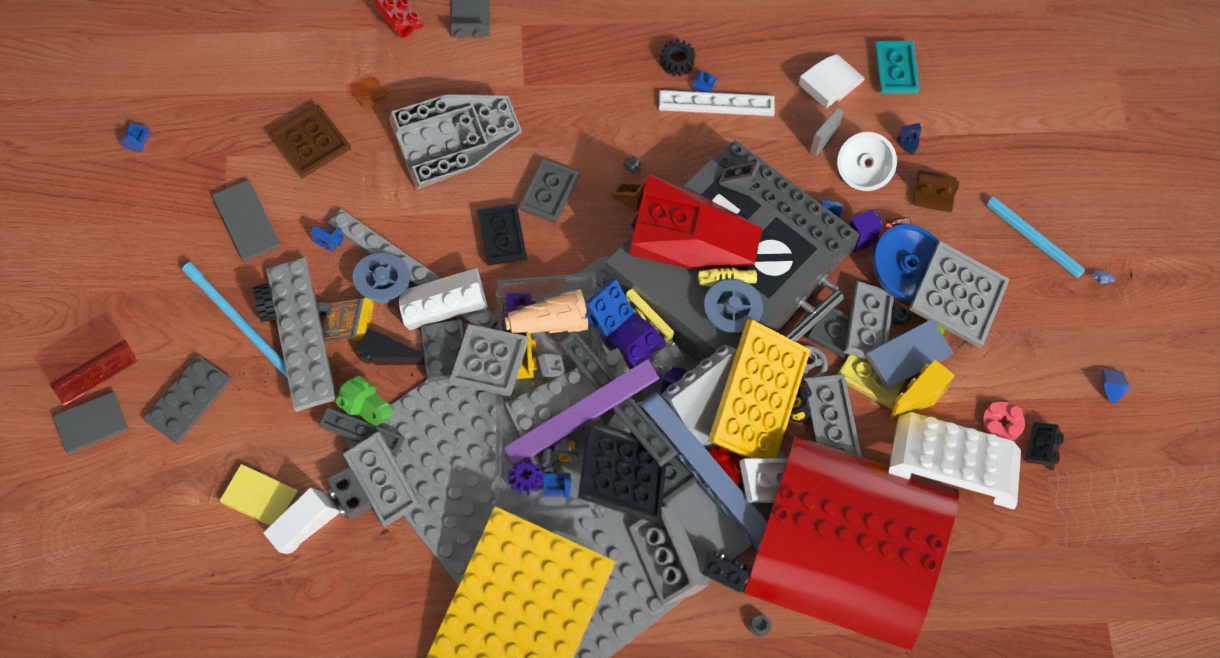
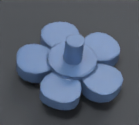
M1095 270L1092 274V278L1100 279V284L1115 281V277L1106 271Z

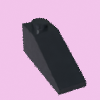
M369 328L356 348L359 359L366 364L423 365L425 362L423 353Z

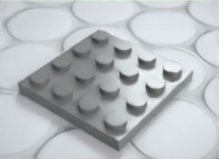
M940 241L936 245L909 310L927 320H933L936 325L980 348L986 340L1010 279Z

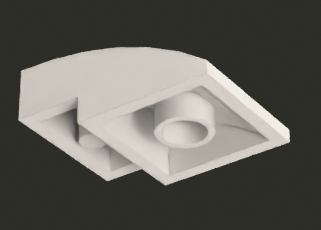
M836 54L821 61L800 77L799 85L827 109L836 100L839 102L864 81L865 78Z

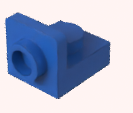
M316 226L310 231L312 242L330 252H333L336 247H340L344 240L342 228L337 227L332 235L328 230L320 229Z

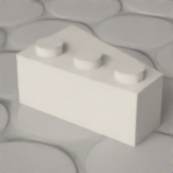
M310 488L264 532V535L279 552L285 554L292 553L298 548L299 544L340 512L327 493Z

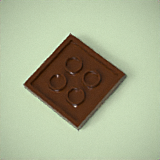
M319 104L269 133L271 140L301 179L351 150V145Z

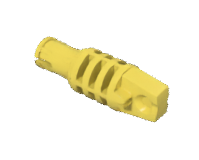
M720 268L719 270L711 269L699 271L698 273L700 286L712 287L720 281L729 279L740 280L746 283L757 282L756 270L738 271L735 268H731V270L729 268L725 270Z

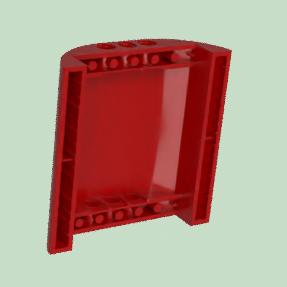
M795 435L744 594L912 651L925 621L939 578L957 512L959 489L912 473L909 479L888 473L889 466Z

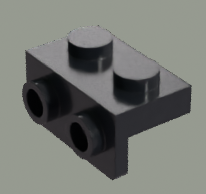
M709 550L706 556L707 563L702 574L739 593L742 592L750 576V572L746 568L747 565L736 559L734 562L726 559L727 555L718 550L715 553Z

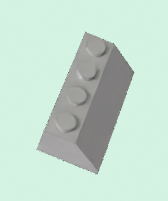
M662 507L661 520L657 524L641 519L629 527L662 605L692 596L709 586L706 577L702 574L703 570L675 508Z

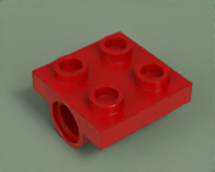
M375 0L373 3L399 38L409 36L414 29H421L424 25V22L409 4L408 0Z
M721 446L710 450L709 454L737 487L741 488L744 482L740 461L747 458Z

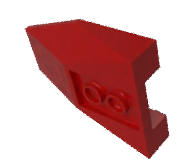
M648 174L629 256L688 269L755 265L762 227L704 196Z

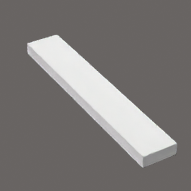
M660 90L659 110L774 116V96Z

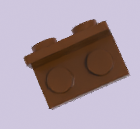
M919 170L913 205L952 212L954 197L959 188V181L953 176Z

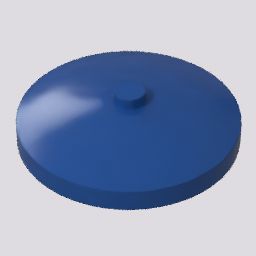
M902 224L887 230L877 240L872 253V266L880 285L893 297L912 303L936 245L940 241L932 233L916 225Z

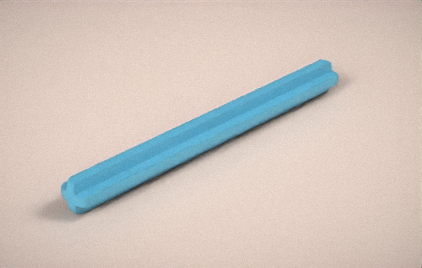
M992 197L988 201L987 206L1075 277L1078 278L1084 273L1085 269L997 198Z

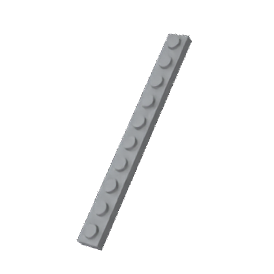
M340 209L328 222L329 227L333 230H336L337 227L342 228L343 236L369 255L389 253L401 258L409 268L410 283L414 286L442 279L344 210ZM486 308L459 315L461 319L470 325L493 329L499 322V317Z

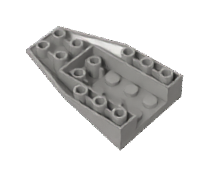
M444 95L391 111L389 121L416 191L475 168L522 133L508 96Z

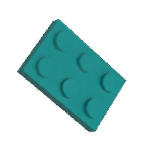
M876 41L875 50L880 93H919L920 86L914 41Z

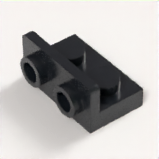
M1033 422L1025 456L1026 463L1047 465L1049 470H1054L1055 464H1058L1060 459L1059 446L1064 441V434L1057 424Z

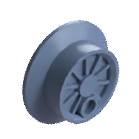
M375 253L366 256L358 262L353 271V284L356 290L364 297L372 299L376 303H388L395 300L406 290L410 282V271L407 264L401 258L389 253Z
M729 279L720 281L709 289L704 300V309L710 322L717 328L729 333H741L744 330L747 319L759 322L763 313V302L757 290L750 284L740 280Z

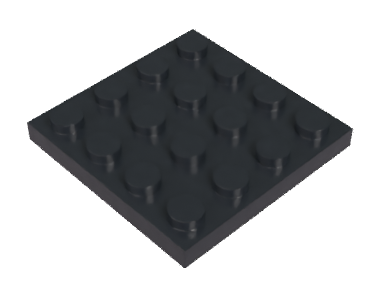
M591 420L587 425L578 499L657 524L661 520L666 463L660 467L635 435Z

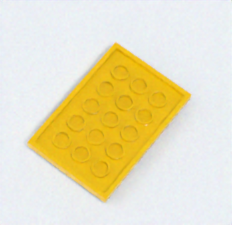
M747 319L708 441L747 459H777L811 350L754 320Z

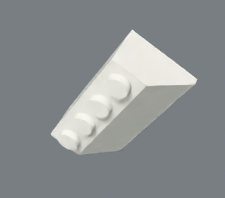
M477 268L406 289L399 295V307L403 323L409 330L488 307Z

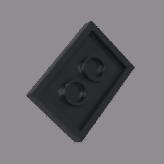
M517 204L477 210L487 266L527 260Z

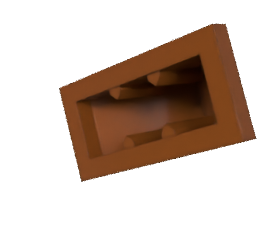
M622 181L611 195L637 212L641 205L646 181Z

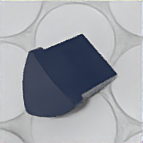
M920 123L901 127L899 136L896 139L899 146L911 155L916 153L919 146L922 130Z

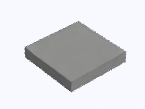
M836 108L816 131L810 149L811 155L816 157L838 132L844 111Z

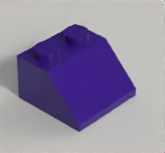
M635 312L608 337H603L612 350L619 349L629 369L639 365L666 343L654 326Z

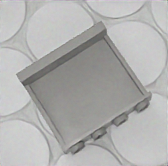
M727 344L719 347L713 355L702 360L696 368L685 373L683 378L675 384L668 386L666 391L661 394L663 398L670 402L677 416L708 452L719 446L708 441L737 352V349Z

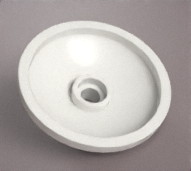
M862 132L852 136L843 144L838 155V169L841 177L848 185L861 191H873L883 187L891 180L897 167V156L892 144L882 135L873 132ZM867 159L872 160V164L870 166L865 165V161Z

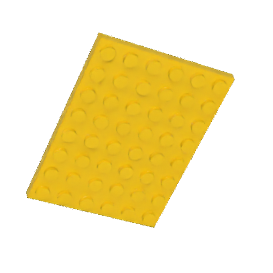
M494 507L427 658H574L616 561L505 510Z

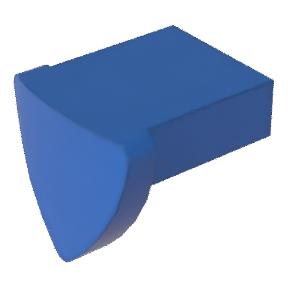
M130 123L120 141V145L129 150L142 152L143 146L150 134V129Z
M1103 369L1102 380L1106 395L1111 403H1115L1127 393L1130 385L1123 371Z
M570 473L544 474L543 497L569 498L571 490Z

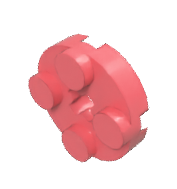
M994 402L982 417V427L988 434H994L1013 441L1024 430L1025 419L1022 415L1023 411L1020 407L1008 402ZM1006 419L1008 424L1003 427L1002 423L998 422V420Z

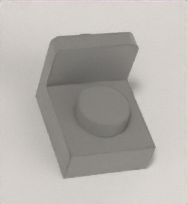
M543 354L538 357L543 377H547L548 381L566 374L561 355Z

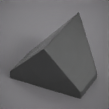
M755 161L724 168L719 184L748 195L760 163Z

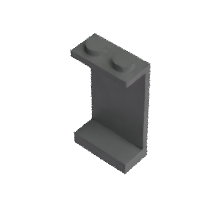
M452 0V37H490V0Z

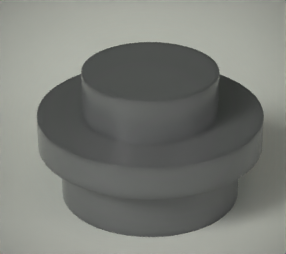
M627 156L625 158L626 161L623 165L631 173L635 174L637 171H641V163L634 156L631 158Z
M755 615L749 622V629L753 635L763 637L769 633L771 622L764 615Z

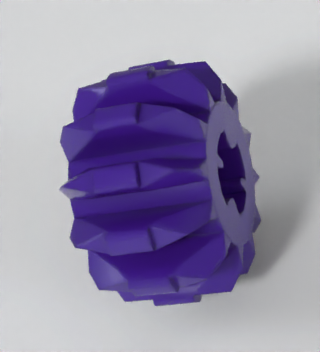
M522 459L520 465L514 462L513 469L508 470L510 477L507 478V482L512 484V491L518 489L519 496L523 491H526L527 496L531 494V490L537 493L538 486L543 485L541 478L544 476V473L539 471V464L532 466V460L525 464V461ZM523 475H527V478H529V479H528V480H524V477H522V476H523Z

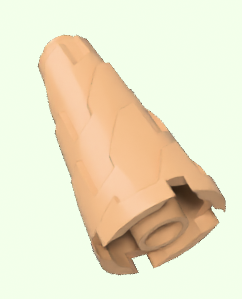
M578 289L565 292L560 296L545 299L544 302L524 306L523 309L510 312L508 317L505 318L506 329H511L512 333L547 331L554 333L588 330V319L585 318V313L587 312L582 291Z

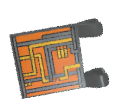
M363 299L316 303L320 314L326 315L323 329L324 342L356 337Z

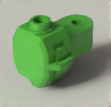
M356 376L346 381L340 387L336 404L349 415H360L374 426L392 417L390 404L375 393L377 387L363 376Z

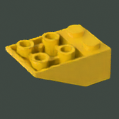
M936 360L931 365L926 364L919 372L920 375L917 379L913 378L908 384L907 390L904 393L901 392L894 400L895 403L890 409L893 411L890 419L893 420L898 418L899 415L933 406L947 391L955 375Z

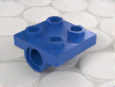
M610 279L585 302L587 309L585 318L588 319V323L592 327L599 330L602 337H608L634 313L617 279Z

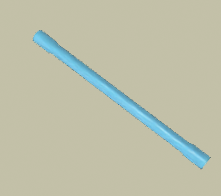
M192 262L186 263L182 271L209 296L288 379L285 361L206 280Z

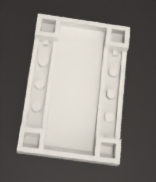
M910 412L898 417L888 473L909 479L911 473L994 496V504L1015 510L1018 499L1021 450L1012 440Z

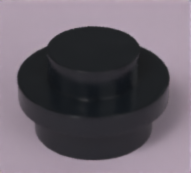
M902 305L892 308L891 321L896 325H905L910 319L909 310Z

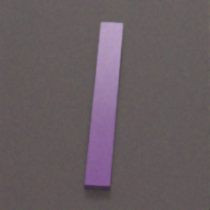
M647 359L504 447L512 465L514 462L520 464L522 459L524 461L528 460L660 379L651 362Z

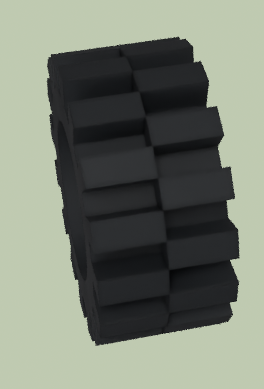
M676 39V43L670 40V44L666 43L665 47L662 48L660 64L663 66L662 69L664 71L667 69V74L669 75L671 72H673V76H676V73H679V76H683V72L686 75L694 66V48H691L690 43L686 45L685 40L682 43L679 42L680 39ZM680 54L685 57V60L681 62L671 59V55Z
M270 284L253 286L261 323L276 320L277 315Z

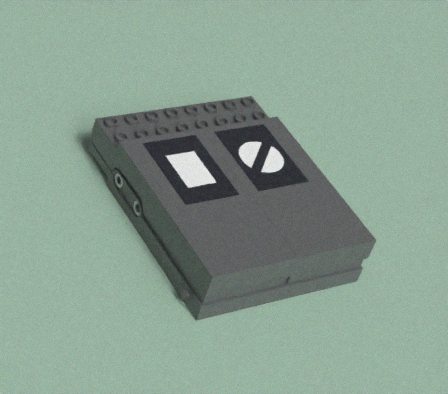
M734 140L714 161L711 159L682 188L704 196L762 227L755 265L688 269L629 256L632 236L606 261L605 273L607 275L603 280L604 286L610 279H617L625 296L630 289H633L674 331L672 342L700 363L702 360L713 355L719 347L726 344L738 349L743 332H725L710 322L705 313L704 300L711 287L699 285V271L719 270L720 268L724 270L726 268L730 270L735 268L738 271L756 270L757 282L748 284L757 290L763 302V313L758 323L778 332L801 307L809 313L814 312L815 308L807 303V301L823 284L833 292L839 289L837 285L828 279L829 275L854 250L860 234L737 140ZM755 161L760 163L748 195L719 184L724 168Z

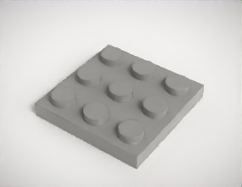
M468 324L450 377L451 384L511 396L529 341L528 337Z

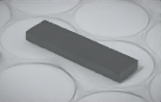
M329 407L326 408L318 425L323 430L357 443L362 442L379 431L394 457H397L405 440V437L374 426Z

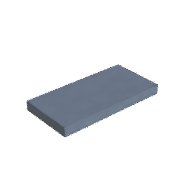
M929 320L868 352L865 356L886 390H889L917 375L926 364L931 365L934 360L941 362L954 353L935 322Z

